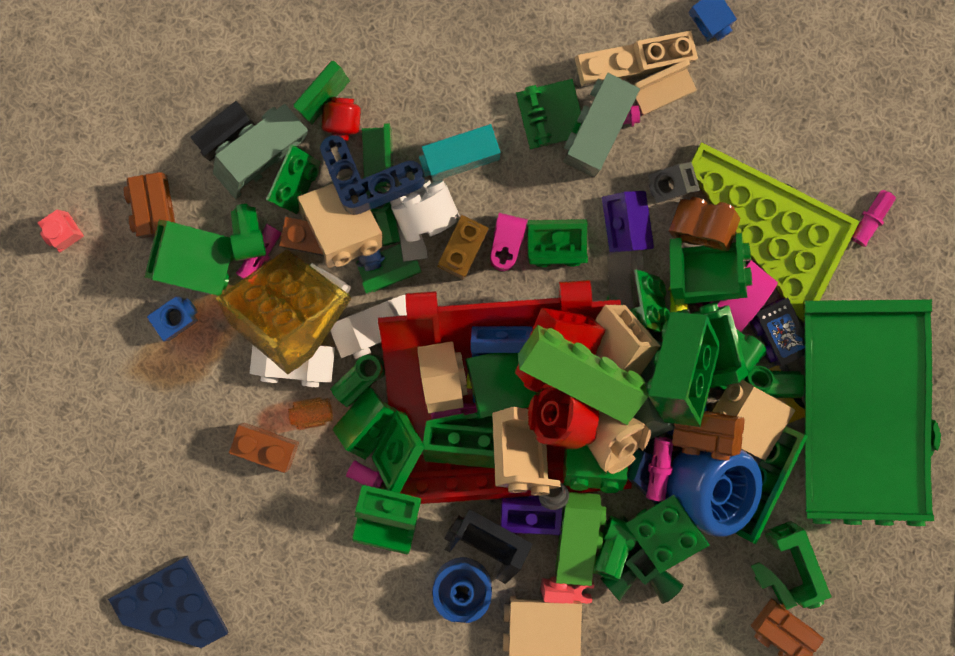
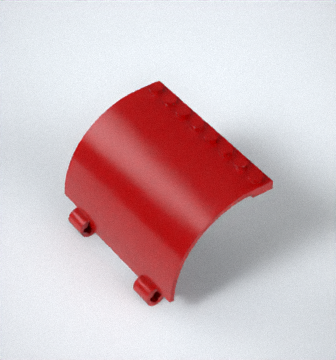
M590 280L559 282V298L438 306L436 291L406 293L407 315L378 317L388 405L406 413L423 443L426 421L432 420L431 413H428L425 402L417 347L453 341L455 353L461 352L467 383L468 370L465 360L472 358V326H532L533 330L541 308L588 315L595 320L605 305H621V301L592 302ZM467 388L468 395L462 396L463 403H473V391ZM546 445L548 479L560 480L563 484L564 448ZM423 452L400 492L401 494L422 498L421 504L535 496L531 495V490L522 493H510L507 487L495 486V468L425 462ZM628 479L623 489L632 488V483ZM566 486L569 492L581 493L601 491L600 489L588 488L587 490L580 491L573 490L570 488V486Z

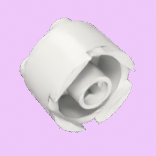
M429 179L425 180L424 185L417 191L390 201L391 209L405 240L408 242L421 240L419 234L428 233L430 237L454 225L457 222L456 217H460L448 187L443 180L433 183Z

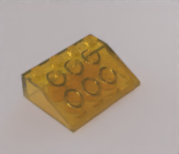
M288 249L215 298L228 323L287 375L313 357L351 301L348 293Z

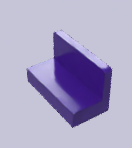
M628 191L603 196L602 204L610 255L653 249L654 242L646 191Z

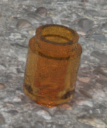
M320 396L293 402V408L288 409L291 426L296 425L298 431L325 426L327 422L333 421V411L329 398L322 399Z

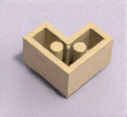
M453 341L417 347L428 413L463 408L462 396L468 395L462 355L461 352L455 353Z

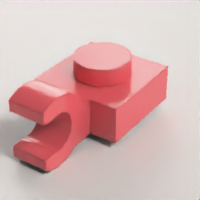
M555 576L550 579L542 578L540 590L544 602L564 604L581 601L588 604L592 603V596L588 593H582L585 588L593 589L595 585L593 580L591 586L556 583Z

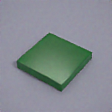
M331 61L293 104V107L304 119L313 125L322 114L323 104L330 102L331 97H337L350 80L343 69L335 61Z
M490 353L465 360L479 419L490 417L493 412L510 407L529 408L533 396H537V393L526 388L524 382L515 374L519 364L518 353Z
M397 410L372 455V460L388 491L400 493L425 446L406 413Z

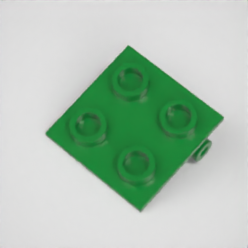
M573 78L540 87L532 85L526 87L524 91L516 92L530 150L567 141L571 132L577 134L581 123L577 122L581 110Z
M291 144L266 200L298 214V196L306 194L311 183L318 177L321 161Z
M636 269L634 272L640 306L629 310L645 329L662 333L664 323L670 317V312L666 308L664 299L667 293L665 283L659 276Z
M675 495L670 496L649 510L644 508L636 514L637 517L626 523V526L660 574L709 546V543Z

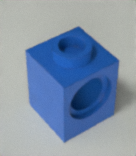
M701 0L693 5L688 12L707 42L714 37L719 41L733 31L730 26L737 20L725 0Z
M176 296L148 315L147 318L163 341H170L198 322L195 316L198 311L188 298L184 300L182 297ZM174 309L179 310L182 316L178 325H173L170 321V313Z

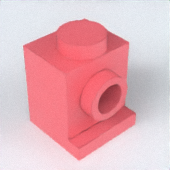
M57 209L38 222L42 229L40 234L43 240L50 247L54 246L59 252H62L84 237L70 214L66 211Z

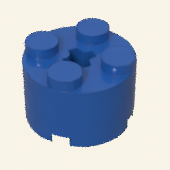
M467 557L455 558L443 564L438 570L433 584L432 595L435 608L442 617L451 622L471 623L481 618L488 610L492 598L491 578L485 567L478 561ZM457 586H467L468 594H465L464 592H460L458 594Z

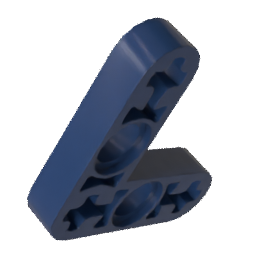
M336 135L329 136L321 143V154L344 209L350 214H361L415 192L424 185L425 176L423 169L415 161H406L361 179L348 146L342 137ZM337 147L342 160L336 162L331 148ZM341 170H352L353 173L349 179L344 181L337 179V175ZM412 172L415 179L410 181L406 174ZM395 177L398 178V181L400 183V186L398 187L396 186L394 180ZM388 182L391 184V187L386 193L380 194L375 192L377 184ZM368 188L372 196L371 198H368L365 191ZM357 195L359 202L353 204L351 196Z

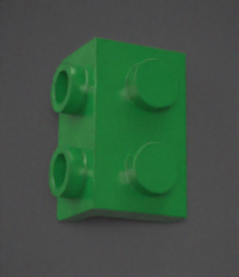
M587 219L528 220L529 264H534L538 267H548L551 264H564L575 267L581 263H588Z

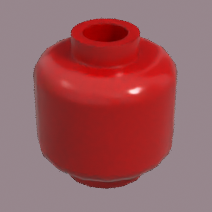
M331 97L330 102L323 104L322 130L331 133V136L336 135L344 140H349V135L357 134L360 130V106L354 104V99Z

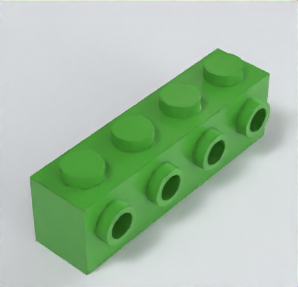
M537 325L518 353L519 370L626 425L629 424L649 397L645 380L634 371L627 372L619 368L613 360L607 357L600 358L592 354L583 344L571 343L552 328L545 329Z

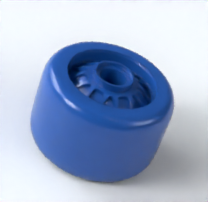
M681 450L672 461L671 467H673V471L669 475L666 499L675 495L701 532L715 537L730 536L741 530L751 520L761 499L762 475L757 462L750 454L741 450L740 454L730 456V460H718L711 458V452L700 451V455L682 453Z

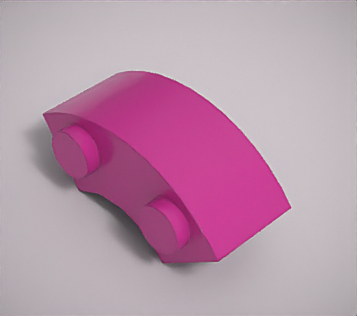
M753 261L746 264V268L751 267L753 284L752 286H747L748 298L710 301L707 303H718V307L729 305L735 327L740 332L762 308L778 284L775 279Z

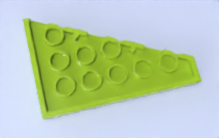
M701 142L691 160L700 189L713 205L723 202L735 208V211L741 218L736 233L742 232L744 243L749 242L753 260L762 270L778 282L775 289L782 298H789L799 321L804 323V301L821 300L860 221Z

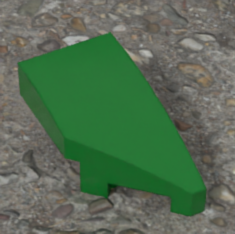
M760 562L751 565L756 576L755 580L762 589L771 585L780 604L786 610L797 606L787 587L771 570Z

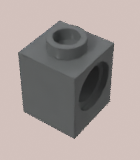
M692 162L677 164L648 175L650 180L649 189L656 203L673 200L700 191ZM670 177L674 181L673 190L669 186Z

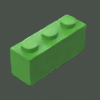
M569 492V501L562 509L561 535L558 538L555 563L556 583L592 585L593 574H597L593 572L598 559L596 550H601L603 544V532H599L600 524L605 525L606 506H601L600 494Z

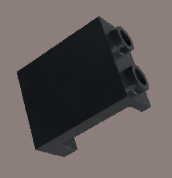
M470 509L464 517L457 516L444 537L448 541L444 550L449 553L461 540L503 563L495 579L504 584L508 583L521 570L533 545Z

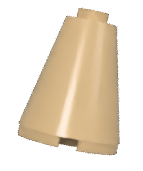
M599 411L596 439L592 444H587L601 469L606 473L608 471L610 474H615L625 469L636 459L633 454L638 448L642 451L645 449L651 437V430L634 417L626 425Z

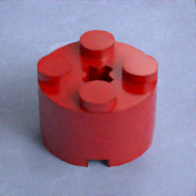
M544 384L541 387L543 388L538 396H533L528 409V425L530 430L534 431L538 437L535 439L542 444L567 449H579L586 444H592L597 436L596 429L599 422V410L548 384Z

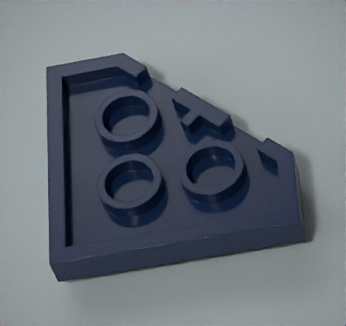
M188 556L108 599L122 625L199 648H203L229 633Z

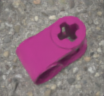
M503 213L498 214L490 254V262L495 269L507 271L514 266L523 241L527 219ZM502 250H507V256L512 257L511 260H506L505 264H500V258L495 257V254H500Z

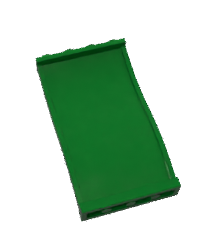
M932 299L804 301L805 435L808 436L805 442V516L807 519H812V523L831 524V519H843V524L862 525V520H875V525L892 526L894 521H906L908 526H926V521H934L931 482Z

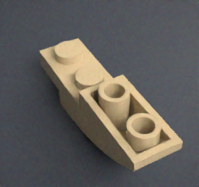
M685 31L639 40L631 45L580 54L575 57V62L582 87L595 84L598 78L604 80L607 73L624 80L665 70L686 59L689 62H693L698 59L692 31Z

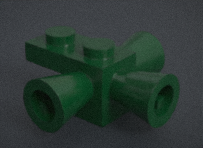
M624 515L620 518L621 520L628 522L627 518ZM637 540L633 549L628 552L620 579L615 581L604 577L600 578L619 601L637 578L644 585L648 582L651 584L661 604L672 600L684 586L682 582L669 572L664 571L660 574Z

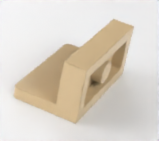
M688 59L634 84V86L640 88L635 101L639 106L642 116L697 91L687 70L691 65Z

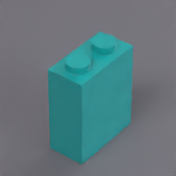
M489 124L422 146L424 155L419 156L425 177L431 175L433 182L499 161L501 152L492 125Z

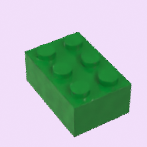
M671 312L668 323H665L662 329L663 343L661 350H658L655 355L654 364L656 369L653 378H650L648 381L647 393L665 423L700 427L721 344L707 315Z

